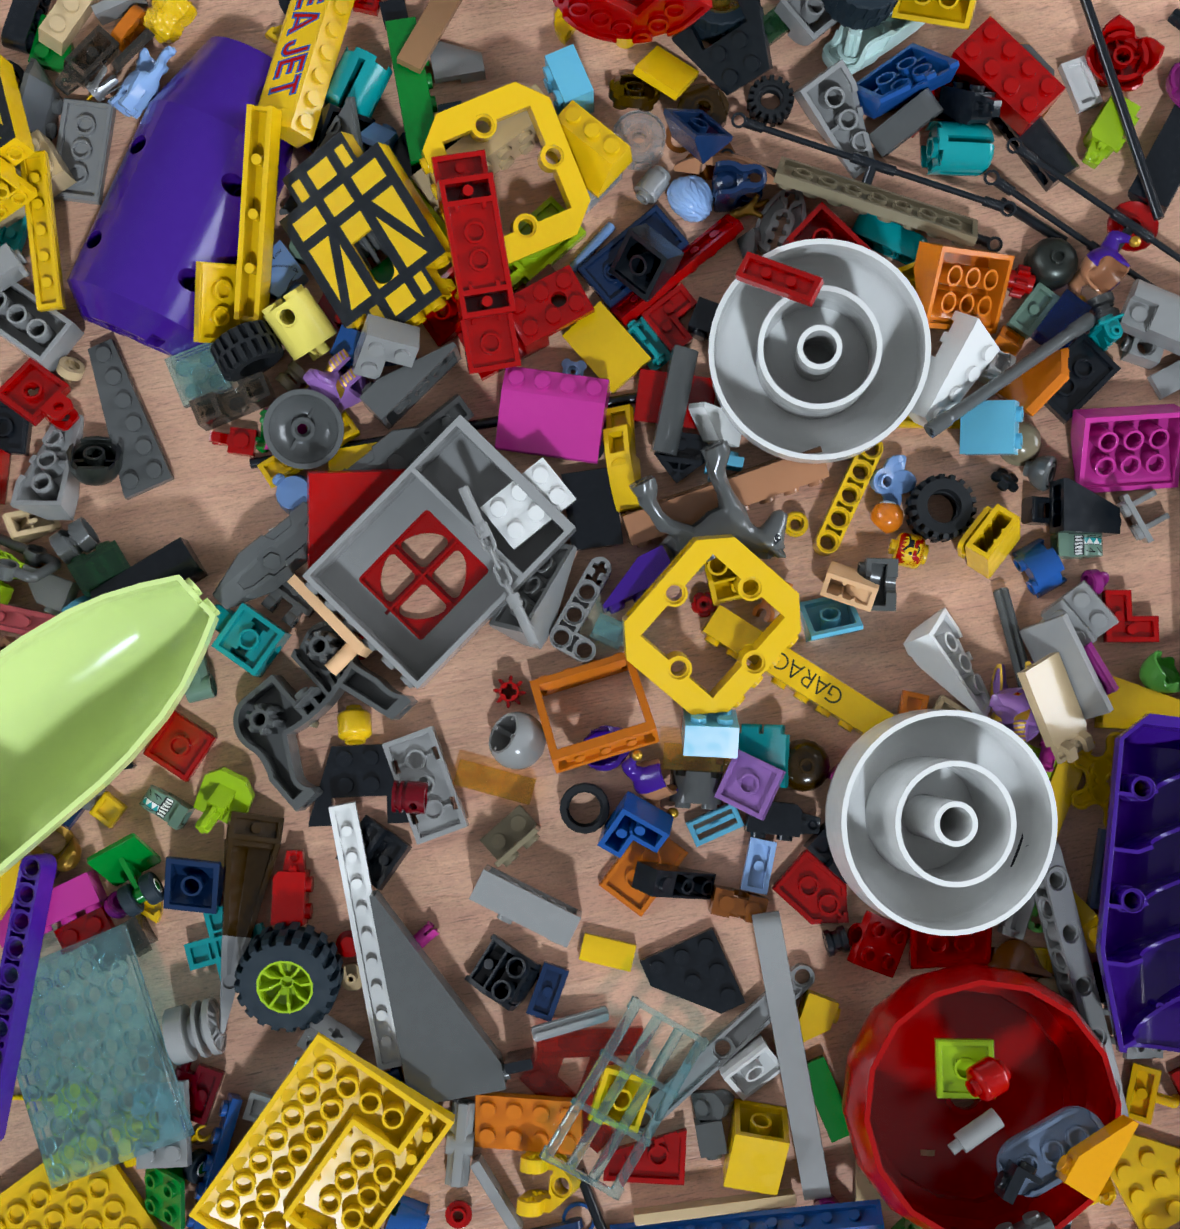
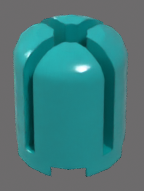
M347 46L331 78L325 98L326 105L330 103L343 108L347 97H355L357 113L372 117L392 76L391 68L388 66L387 70H385L375 61L377 56L359 47H356L354 51H350Z
M953 121L929 122L925 129L930 131L926 146L921 145V166L928 169L927 175L976 177L988 169L994 157L995 146L992 144L994 143L993 132L989 126L979 123L966 125Z

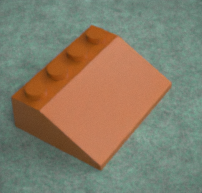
M919 241L914 264L916 292L923 304L929 328L950 330L954 322L951 318L956 310L979 318L988 333L996 334L1015 256L993 251Z

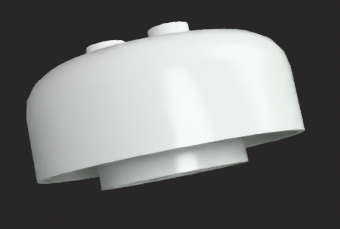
M818 238L796 241L777 247L762 255V257L822 277L824 284L812 307L743 283L737 279L731 283L717 307L709 336V368L717 400L723 412L739 433L752 444L769 454L789 461L810 464L831 463L851 458L869 450L893 432L908 416L923 390L931 358V335L923 304L909 280L898 268L878 253L864 246L843 240ZM821 446L822 452L803 454L807 450Z
M922 709L901 713L880 722L864 733L845 753L835 770L827 793L825 806L826 836L834 862L846 883L863 902L875 911L913 930L940 936L972 934L993 927L1009 918L1032 897L1040 886L1052 861L1056 845L1058 824L1056 801L1050 780L1040 760L1024 740L1012 730L991 718L973 712ZM1023 833V841L1014 865L1010 867Z

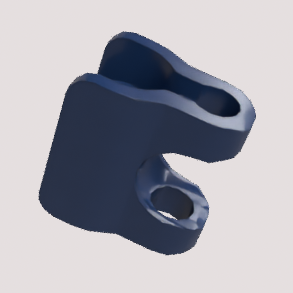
M731 160L716 162L712 176V194L715 198L714 211L729 212L737 207L748 204L753 199L745 195L748 193L756 192L760 196L757 201L759 202L763 195L762 189L767 182L765 168L759 164H740ZM751 173H757L760 175L761 181L751 182L747 177Z

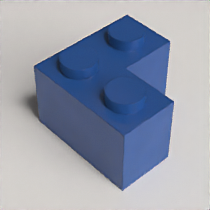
M627 791L602 827L597 846L621 858L634 840L657 853L670 835L674 817Z

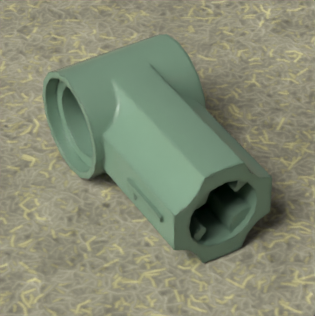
M206 655L185 693L189 703L217 696L216 683L213 676L209 673Z

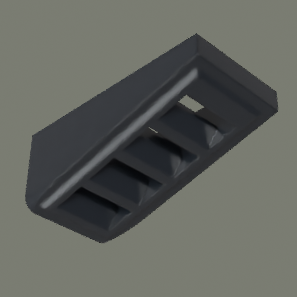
M1037 496L1024 498L1022 500V524L1049 526V498ZM1044 505H1046L1045 518H1043Z

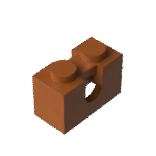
M714 884L708 911L713 915L726 918L732 916L743 919L745 922L753 923L752 915L765 913L769 899L765 895ZM734 895H736V896H741V897H745V898H747V899L735 897Z

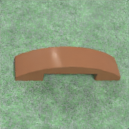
M716 153L704 163L705 165L715 166V163L718 161L731 160L740 164H759L767 172L766 184L776 185L773 182L775 173L772 170L744 156ZM694 156L677 162L674 165V171L700 174L703 164ZM751 173L750 181L760 182L761 177L757 173Z

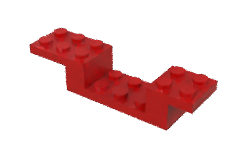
M485 149L431 157L440 214L443 213L457 288L455 299L468 373L474 374L522 366L513 318L516 306L493 172H488Z

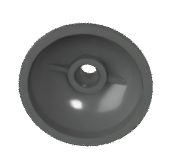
M296 389L280 395L269 406L263 421V435L268 449L280 462L297 469H312L327 463L338 452L343 441L344 423L338 408L328 397L314 390ZM305 424L307 432L300 434L297 431L298 425Z

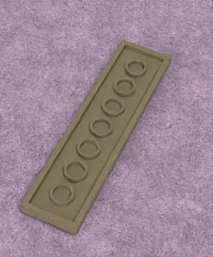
M781 157L773 182L777 183L784 190L795 189L801 191L803 195L815 199L820 197L826 199L833 206L841 207L844 205L851 207L858 214L866 215L869 213L886 223H891L892 221L900 223L902 227L910 231L918 229L927 232L928 236L935 239L946 238L952 240V243L959 247L970 246L974 248L978 239L977 219L802 162Z

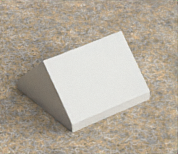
M759 1034L726 1062L719 1071L723 1079L744 1101L780 1073L778 1057L761 1034Z

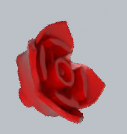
M1119 14L1104 26L1102 33L1122 91L1130 92L1141 87L1144 82V75L1153 70L1159 63L1165 46L1149 36L1137 37L1135 26L1132 22ZM1091 44L1086 52L1087 65L1094 74L1097 84L1102 88L1109 87L1095 44Z

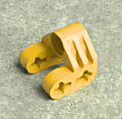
M527 1151L521 1155L520 1172L538 1175L550 1170L553 1171V1174L550 1176L549 1191L531 1189L517 1198V1215L522 1217H538L544 1212L551 1213L578 1190L581 1184V1177L565 1154ZM561 1178H565L568 1181L569 1189L562 1185Z

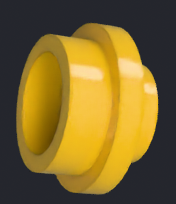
M798 511L788 513L785 533L790 537L802 536L808 529L807 517ZM792 520L799 522L798 529L791 527L790 523Z

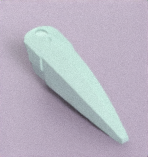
M891 12L889 17L882 21L880 25L866 30H854L840 25L832 40L825 44L822 51V60L827 68L843 59L851 74H854L874 63L878 57L900 44L925 23L891 18Z

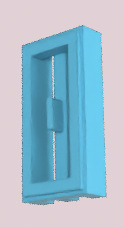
M729 804L720 806L717 810H711L685 822L696 847L745 826L738 809ZM732 809L733 813L697 829L693 827L695 824ZM736 818L737 822L701 839L697 836L702 832Z

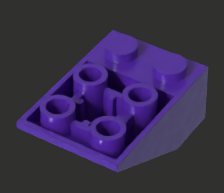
M663 545L639 556L603 604L602 610L604 613L610 611L612 615L624 609L625 603L632 599L635 603L671 563Z

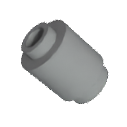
M655 165L653 168H649L634 187L636 198L642 204L653 205L669 186V180L671 179L668 171L659 165Z

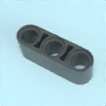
M927 88L870 133V141L881 157L884 158L937 117L944 109L931 90Z

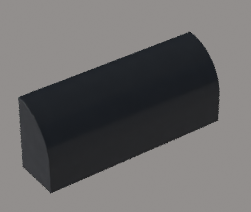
M1176 104L1145 159L1164 214L1180 186V107ZM1137 174L1128 191V197L1131 201H1138L1149 206L1139 175Z
M1000 116L991 118V121L1006 141L1013 137L1019 138L1022 141V145L1036 153L1039 159L1064 176L1068 177L1080 168V165L1042 116L1021 136ZM1015 140L1010 142V146L1016 151L1019 147L1018 142ZM1019 156L1045 192L1060 183L1059 180L1034 163L1030 164Z
M179 537L89 592L95 598L138 583L174 575H180L184 580L189 577L196 583L208 576L188 540Z

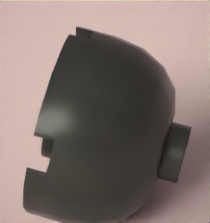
M1051 237L1043 239L1032 246L1024 258L1023 265L1031 267V274L1036 275L1034 287L1040 282L1051 291H1055L1071 281L1077 271L1078 257L1070 243L1061 238Z
M89 436L81 438V443L75 446L72 443L66 452L68 466L72 475L79 482L85 485L100 486L112 482L118 476L122 468V454L120 446L112 444L111 439L101 436Z

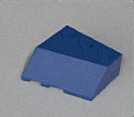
M915 43L910 44L856 82L858 87L857 94L864 115L875 119L910 102L927 88L933 91L951 82L960 66L959 61Z

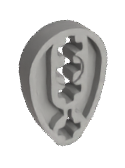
M795 189L781 190L767 203L761 212L763 218H758L755 228H760L761 241H758L757 249L763 255L771 251V245L768 243L773 242L775 233L771 231L777 230L779 226L778 220L785 217L788 223L784 225L782 234L785 236H780L777 245L780 247L786 238L806 218V204L801 191ZM790 193H792L795 195V200L792 204H790L789 209H787V197H789Z

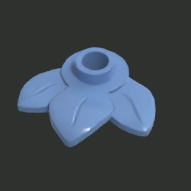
M905 455L889 457L883 468L873 472L869 481L871 488L876 493L882 495L883 501H893L899 506L902 502V494L912 491L917 483L914 474L905 470Z

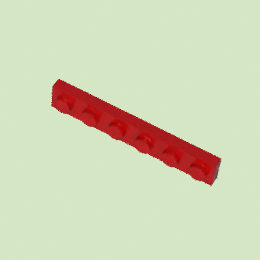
M726 214L682 250L685 254L674 275L650 301L645 302L632 291L610 309L611 314L625 326L632 320H636L642 312L655 304L669 290L674 289L686 276L695 272L708 258L713 257L719 249L728 242L733 241L744 230L741 221Z

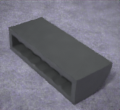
M674 345L671 350L651 452L677 456L699 353L696 350L679 345Z

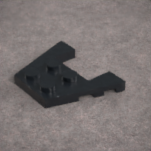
M737 0L747 22L706 49L693 25L671 38L727 96L773 68L768 36L765 33L763 21L764 11L760 0Z
M382 744L331 746L319 786L324 793L315 800L309 819V827L332 826L328 807L334 805L333 798L387 796L388 823H409L405 810L403 813H399L398 810L395 813L391 810L394 778Z

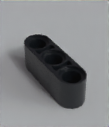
M13 0L1 34L2 45L5 48L30 54L41 14L47 15L51 0Z

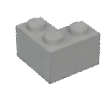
M368 314L354 352L353 374L377 380L380 378L386 361L412 368L419 350L420 327Z

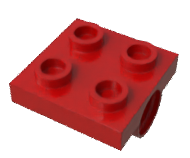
M866 910L862 922L852 924L848 930L847 937L852 948L847 961L893 978L907 944L910 928Z

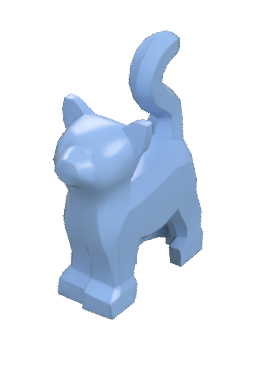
M143 47L136 61L135 70L128 74L116 95L107 102L126 117L131 116L137 119L143 110L147 108L149 102L158 94L161 76L169 70L166 64L177 52L175 47H165L157 60L150 56L146 47Z

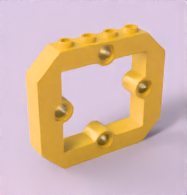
M512 82L437 113L423 147L422 158L419 159L424 174H429L433 184L430 185L435 200H438L431 157L447 155L444 144L466 135H470L476 142H487L494 135L497 129V122L527 110L542 146L537 156L538 166L546 173H553L567 210L539 222L533 215L527 213L516 217L510 226L511 233L504 236L508 265L576 236L591 200L550 97L517 82ZM485 121L489 125V132L480 133L476 128V122ZM551 151L557 155V164L547 162L546 152ZM524 221L530 225L531 232L529 235H523L519 232V222Z
M732 534L693 537L622 617L626 660L688 713L694 715L729 712L733 707L737 708L744 701V694L750 688H755L763 679L762 674L768 667L771 669L779 662L780 654L786 647L789 649L797 642L798 634L801 632L799 593ZM714 555L737 575L734 579V589L743 599L754 601L762 597L780 614L752 645L744 646L739 651L738 661L713 689L708 692L690 676L692 665L683 652L672 651L665 655L642 634L667 606L677 607L685 603L688 597V590L685 585L706 561ZM750 579L754 580V589L750 592H744V582ZM670 586H679L680 592L676 597L670 598L666 595V591ZM758 655L757 664L753 666L746 664L748 657ZM682 661L684 662V667L678 672H673L671 670L672 663Z

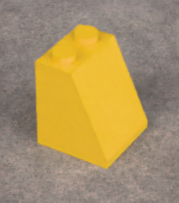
M734 1099L727 1140L728 1153L725 1154L723 1166V1187L778 1195L790 1145L787 1107Z

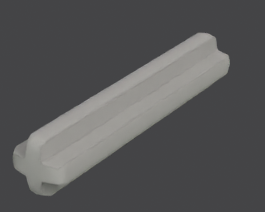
M600 1006L538 1024L531 1028L532 1036L535 1042H539L604 1023L609 1020V1012L606 1006Z

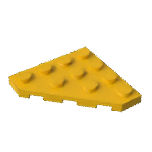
M1133 1134L1110 1178L1137 1229H1166L1180 1221V1147Z

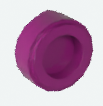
M1097 569L1085 570L1081 575V582L1085 580L1095 593L1099 595L1109 581V574L1105 571L1100 572Z
M117 891L112 892L104 901L105 912L112 918H124L127 914L119 904Z

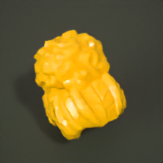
M152 0V7L147 9L143 25L160 44L163 42L167 44L174 43L180 39L179 37L182 35L184 27H187L195 19L197 10L192 5V2L188 0Z

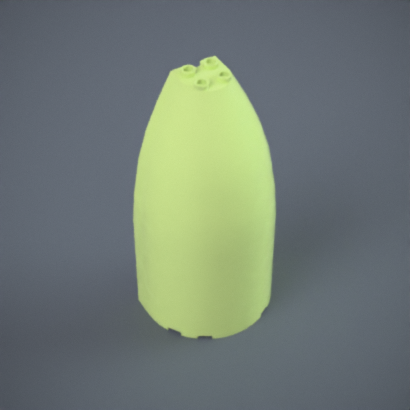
M174 575L102 594L63 611L19 637L0 651V877L107 787L138 756L168 721L187 692L206 654L219 621L217 616L220 614L219 610L208 598L202 601L199 596L203 593L189 577L184 580L180 575Z

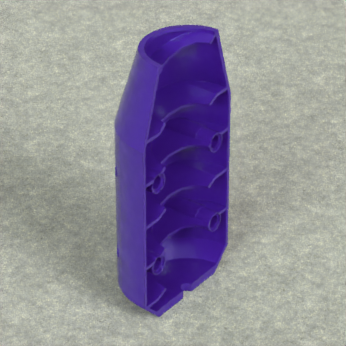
M211 37L149 102L67 279L81 317L84 320L119 335L129 337L138 343L176 359L212 345V343L193 342L196 261L237 264L247 104L258 106L272 61L270 56L231 38ZM280 139L276 202L284 186L282 179L290 173L293 145Z
M1151 713L1146 714L1118 735L1114 741L1096 937V953L1117 1051L1127 1053V1048L1130 1047L1152 1048L1180 1053V717Z

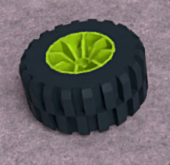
M292 921L290 926H286L285 922L276 923L274 929L271 926L266 927L250 941L239 961L234 975L236 978L234 982L235 992L239 993L237 997L238 1002L241 1006L245 1005L247 1007L245 1013L250 1018L256 1017L258 1019L257 1023L263 1027L267 1024L272 1026L271 1030L279 1031L280 1028L286 1029V1032H295L297 1027L305 1030L310 1028V1022L318 1024L322 1021L325 1014H329L334 1005L344 976L343 960L340 954H336L338 948L335 943H329L327 941L328 936L323 931L319 934L314 931L315 927L309 924L307 927H302L300 922Z

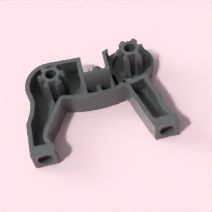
M326 621L313 625L307 631L300 648L294 649L291 657L318 687H310L309 689L304 687L296 692L282 675L272 674L239 702L233 715V726L238 739L246 748L259 757L266 769L269 781L296 812L306 810L324 793L319 786L311 784L304 776L296 737L297 733L308 728L309 725L324 716L337 703L345 691L391 720H400L418 702L414 696L397 691L386 679L366 668L360 662L358 654L337 676L331 673L325 664L346 642Z

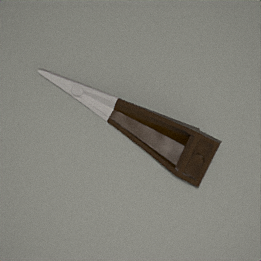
M235 811L229 813L224 844L219 1031L221 1034L225 1032L236 993L234 988V982L236 981L235 971L251 941L266 888L281 846L284 818Z

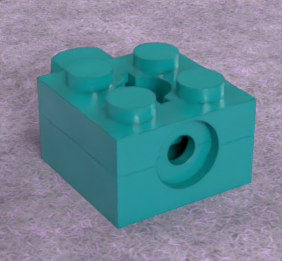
M242 602L236 612L230 608L226 610L220 604L214 605L220 612L217 616L219 621L215 628L220 634L211 646L253 676L262 677L292 634L246 603Z

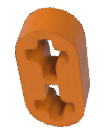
M133 5L112 30L109 37L110 44L121 52L127 51L146 28L143 25L146 10L139 5Z

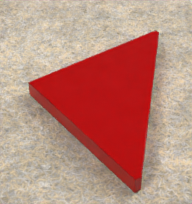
M406 469L307 471L308 569Z

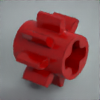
M1019 264L1015 270H1011L1007 286L1008 291H1010L1008 296L1021 299L1024 293L1030 294L1032 292L1036 275L1031 274V267Z
M512 675L509 676L508 682L498 679L501 684L500 689H493L494 692L500 695L496 702L507 701V708H510L513 701L521 705L518 698L520 695H526V692L520 691L519 688L523 681H518L516 684L513 683ZM512 684V688L517 690V694L512 695L511 699H507V695L503 694V689H508V686Z

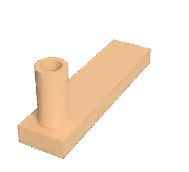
M294 574L287 581L346 642L325 664L331 673L337 676L357 654L367 658L373 652L362 642V638L356 632H352L342 622L343 619L337 613L334 614L324 605L325 600L319 594H313L304 585L306 581L303 578Z

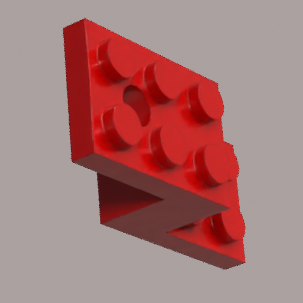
M570 265L557 270L514 294L516 311L513 312L520 359L523 360L549 346V336L594 313V307ZM555 295H563L567 300L566 303L561 307L553 305L551 301ZM459 333L457 336L464 347L462 333ZM504 369L480 372L478 374L481 380L484 381Z

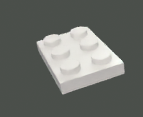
M543 457L522 473L560 512L576 501L574 495ZM512 481L480 508L515 550L552 519L518 486L519 484H515Z

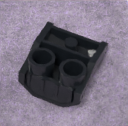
M493 934L490 938L492 941L472 973L467 975L464 980L508 1011H513L524 1001L536 982L541 965L522 954L501 937Z

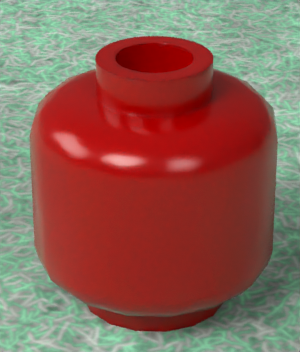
M986 1056L967 1068V1081L965 1085L973 1097L978 1096L981 1100L988 1102L1009 1089L1011 1075L1007 1066L1000 1059Z

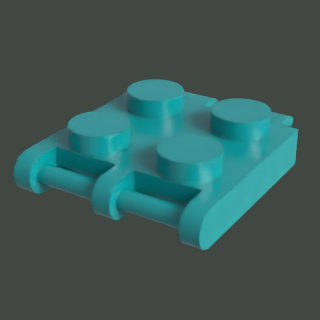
M742 724L741 733H739L738 749L785 771L786 774L780 787L787 788L789 781L790 735L785 734V725L764 724V734H762V724Z

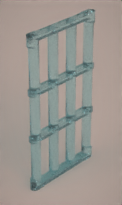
M635 996L631 997L626 1006L628 1007L605 1048L600 1050V1056L578 1094L570 1101L572 1104L548 1145H545L539 1154L542 1160L557 1166L616 1200H619L625 1189L623 1187L646 1147L651 1145V1139L675 1098H678V1092L699 1055L705 1051L710 1042L706 1037L694 1033ZM641 1008L652 1014V1017L625 1062L613 1054ZM663 1021L674 1027L648 1074L637 1069L636 1065ZM686 1034L694 1039L695 1042L671 1084L667 1086L657 1079L682 1035ZM609 1061H612L622 1067L597 1110L585 1102ZM632 1073L644 1081L622 1119L618 1122L607 1115ZM655 1086L664 1091L665 1094L642 1134H639L629 1127L652 1087ZM582 1109L594 1117L569 1160L565 1163L554 1155ZM605 1122L616 1129L590 1174L587 1175L576 1168L602 1123ZM626 1134L637 1140V1143L612 1186L609 1187L600 1182L599 1179Z

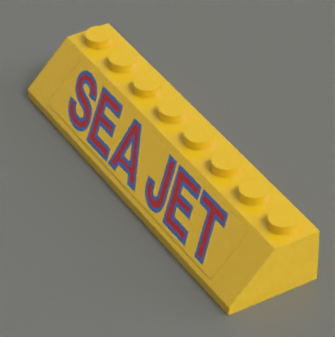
M290 0L258 106H273L277 109H282L280 139L296 148L313 141L355 0Z

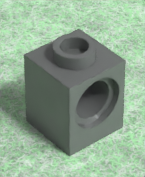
M693 1118L701 1158L716 1160L720 1159L722 1154H727L722 1120H696V1118Z

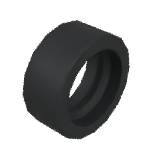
M580 783L573 785L565 792L561 799L559 810L561 818L568 828L577 833L587 834L597 831L605 824L609 816L610 806L608 797L601 788L590 783ZM578 793H591L596 796L600 803V814L591 823H579L570 815V802Z

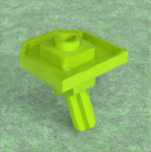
M221 767L205 774L193 808L203 812L195 824V828L200 833H209L217 820L228 824L231 811L249 812L255 793L248 778L226 767Z

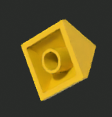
M622 1064L604 1066L587 1119L638 1133L655 1080Z

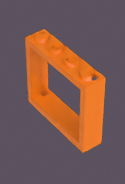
M618 652L604 659L592 660L587 664L566 668L561 672L540 676L535 680L529 681L556 774L660 742L637 669L626 660L624 652ZM629 671L645 722L557 749L543 696Z

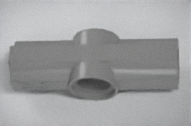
M464 1098L454 1099L452 1102L451 1112L455 1114V1121L447 1132L445 1154H448L445 1184L457 1188L468 1186L471 1156H473L475 1131H473L475 1101Z

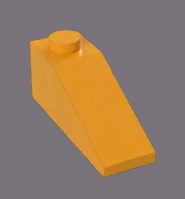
M1124 1114L1069 1149L1067 1154L1059 1159L1055 1176L1096 1202L1139 1123Z

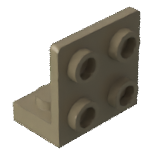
M519 805L482 837L480 841L497 859L494 863L497 867L502 864L507 867L518 857V849L522 846L527 849L539 839L540 836L537 833L540 827L525 809Z

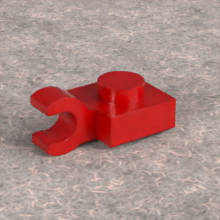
M236 427L230 428V434L210 431L209 442H212L213 445L228 446L227 452L229 454L255 457V445L257 444L255 438L258 437V431Z

